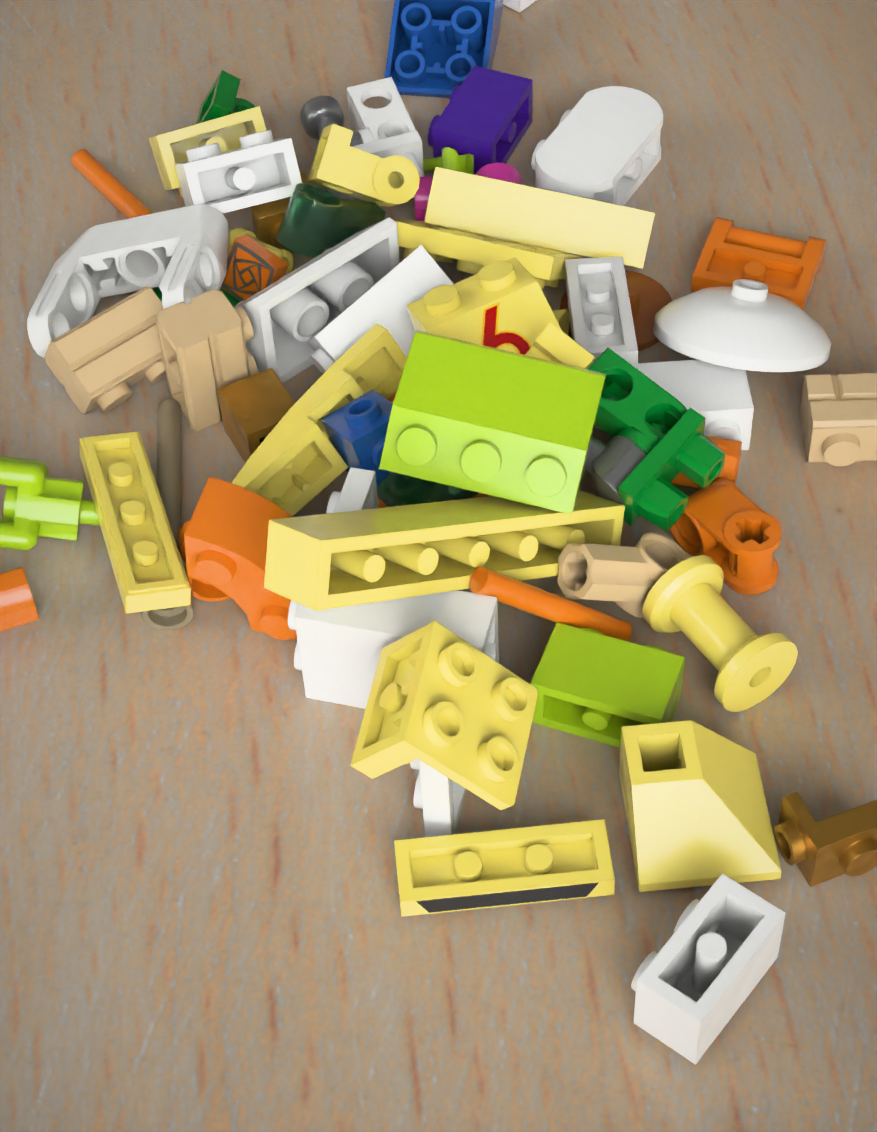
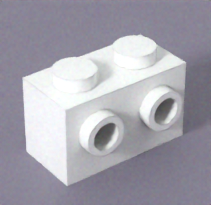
M267 130L239 137L241 148L220 152L218 143L186 150L188 161L174 164L185 207L205 204L214 207L223 214L305 193L292 139H273L272 131Z
M722 873L701 900L695 899L687 906L675 926L674 934L659 953L656 951L651 952L638 968L631 984V989L636 992L633 1023L696 1065L778 958L786 913Z

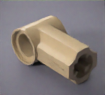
M645 533L635 547L568 543L558 557L559 576L557 584L567 599L615 601L627 613L643 618V604L654 584L669 569L689 557L677 543L657 533Z

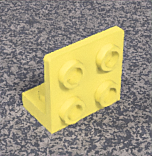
M433 621L382 648L350 766L373 779L418 758L499 810L514 805L538 697L537 689L438 622Z

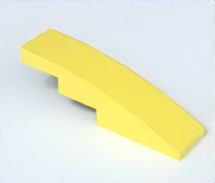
M376 323L336 360L288 410L253 452L232 481V484L259 494L288 512L291 516H294L344 472L348 465L333 447L321 419L372 389L386 399H389L397 391L407 357L389 331Z

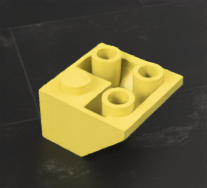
M692 720L621 727L619 776L639 892L710 886L716 882L722 873L737 883L781 878L782 871L756 753Z

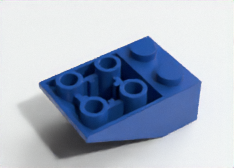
M395 0L385 78L392 77L400 95L450 98L454 87L464 82L474 65L492 69L500 32L503 0Z

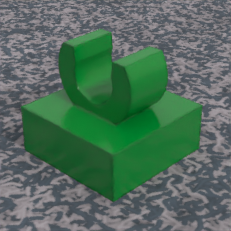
M222 70L201 104L196 124L254 108L255 106L251 102L242 98H236L241 79Z

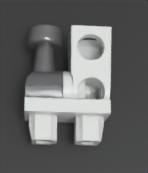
M392 77L347 87L350 130L354 131L349 146L381 158L393 155L403 156L412 161L418 170L419 177H424L422 139L418 131L415 130ZM330 96L312 98L303 106L300 112V120L306 133L316 140H320L323 128L331 124L344 126L345 117L338 101ZM380 96L385 98V107L374 109L363 104L366 99ZM328 189V195L333 204L345 202L352 212L368 209L373 205L372 203Z

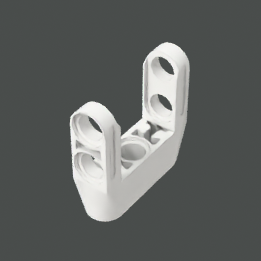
M199 204L95 225L87 229L54 263L29 312L27 330L33 349L39 356L44 358L50 341L92 318L100 299L103 297L139 291L146 286L151 288L159 287L162 292L163 309L180 302L189 304L190 298L212 289L219 291L227 273L229 243L227 219L214 207Z

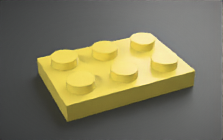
M394 220L397 222L398 244L401 247H405L404 258L422 245L435 262L453 263L454 259H458L457 270L478 274L489 263L502 260L507 261L516 257L538 281L541 289H544V285L558 287L559 280L565 279V259H581L582 257L562 251L425 223L424 221Z

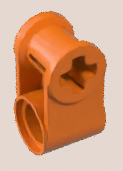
M718 478L708 487L702 488L688 497V506L683 515L670 528V532L677 544L691 556L706 555L711 557L722 568L724 573L723 581L730 589L737 593L755 595L770 590L776 584L779 576L778 561L774 557V551L779 547L782 537L779 522L748 499L733 482L726 478Z

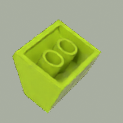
M416 330L392 404L379 469L572 515L606 374Z

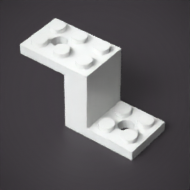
M350 467L342 491L332 492L326 514L379 508L376 472ZM455 590L317 611L291 600L288 612V627L291 630H296L297 634L294 667L297 670H302L306 698L366 709L382 648L433 621L438 622L499 663L497 597ZM418 758L410 762V767L420 771L416 780L413 803L415 808L423 809L425 837L453 835L467 789Z

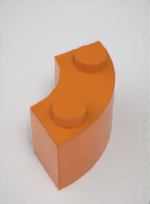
M209 477L184 534L187 576L211 584L230 596L246 613L251 630L264 632L276 639L297 640L296 630H291L288 627V612L291 600L264 588L269 520L291 518L293 516L257 493L230 482Z

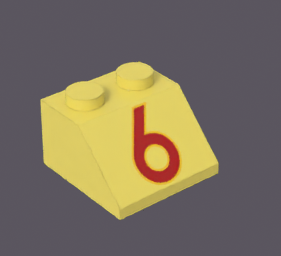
M516 257L507 261L502 260L489 263L478 274L453 285L435 287L428 291L423 298L407 305L415 331L419 330L523 355L529 351L536 338L550 322L561 330L538 281Z

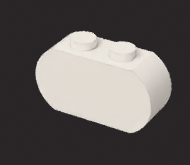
M607 86L586 92L572 110L568 109L565 111L559 125L546 140L542 139L537 144L531 161L532 169L535 171V187L624 206L661 160L660 137L661 127L663 126V111L659 103L653 97L640 90L623 86Z

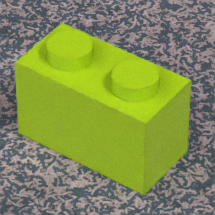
M557 622L530 683L538 692L532 723L620 748L622 726L673 721L682 697L685 657L669 653L657 646H643L606 636L595 629L577 628Z

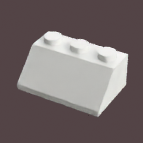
M389 217L355 233L234 306L240 305L247 313L251 322L254 338L246 341V348L252 354L259 372L272 368L283 384L314 364L310 355L315 350L308 341L400 263L397 222Z

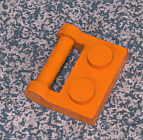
M717 217L692 274L691 292L709 287H732L733 281L739 279L754 280L766 284L769 287L768 293L786 298L804 311L816 275L819 273L823 263L827 241L826 239L809 236L807 241L744 229L735 227L733 220Z

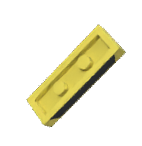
M605 819L394 840L401 917L614 895L615 876Z

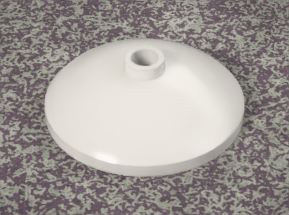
M748 279L735 280L732 287L704 288L673 300L656 313L653 332L657 339L681 354L720 366L750 371L796 372L821 366L828 360L831 348V340L822 326L799 306L786 298L768 293L769 287L766 284Z

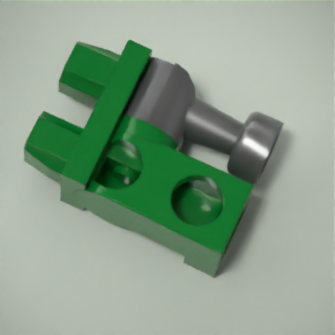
M607 348L587 370L606 374L594 426L597 425L613 438L606 445L593 436L591 437L584 468L592 474V484L596 496L625 505L623 521L632 526L641 516L650 523L669 531L683 515L688 506L689 497L673 486L671 482L681 472L702 488L708 487L722 471L726 454L711 439L704 435L705 417L691 407L687 410L674 396L610 348Z

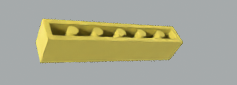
M579 490L572 515L500 497L488 496L269 520L264 588L317 611L469 589L470 577L478 567L488 568L519 581L559 576L558 557L568 543L620 546L625 505Z

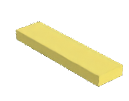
M435 167L424 222L590 258L623 257L624 265L643 269L655 212Z
M140 432L79 438L80 458L126 614L190 605L191 587Z

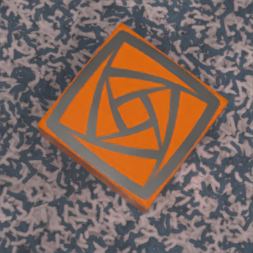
M249 235L237 237L234 239L227 258V273L221 288L240 302L244 301L283 277L289 264Z

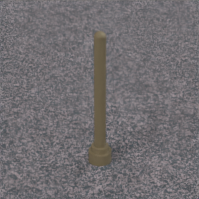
M166 398L159 403L157 410L156 484L179 550L177 536L181 528V406L175 399ZM192 588L190 605L142 611L143 620L149 626L159 630H176L186 626L193 618Z

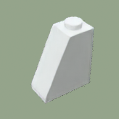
M420 245L308 341L315 350L310 355L312 362L323 374L376 323L389 331L407 357L415 334L407 305L423 298L428 291L435 287L453 285L454 283L424 247Z

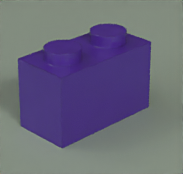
M474 65L464 82L454 87L449 104L442 114L436 115L430 124L428 144L433 147V158L442 156V149L447 147L455 149L458 155L473 154L474 174L487 164L497 162L506 164L533 122V80Z

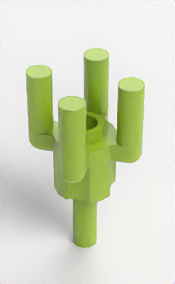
M0 456V485L7 486L3 518L0 517V548L28 551L34 548L38 537L77 542L80 524L100 526L93 500L83 499V480L49 476L48 467L41 461Z

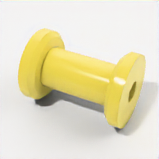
M693 556L673 566L654 584L643 604V618L656 632L673 633L682 631L719 672L714 688L715 698L727 711L740 712L747 710L769 697L786 680L796 663L798 656L797 647L782 633H768L758 636L720 596L724 580L722 568L709 556Z

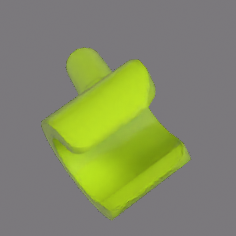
M447 147L442 149V156L438 158H423V169L426 172L435 171V167H442L474 174V155L469 153L458 155L455 149Z

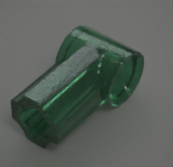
M298 183L294 188L276 233V239L284 247L295 253L315 258L322 254L325 248L334 247L355 233L384 220L386 211L374 202L338 198L321 187L307 183Z

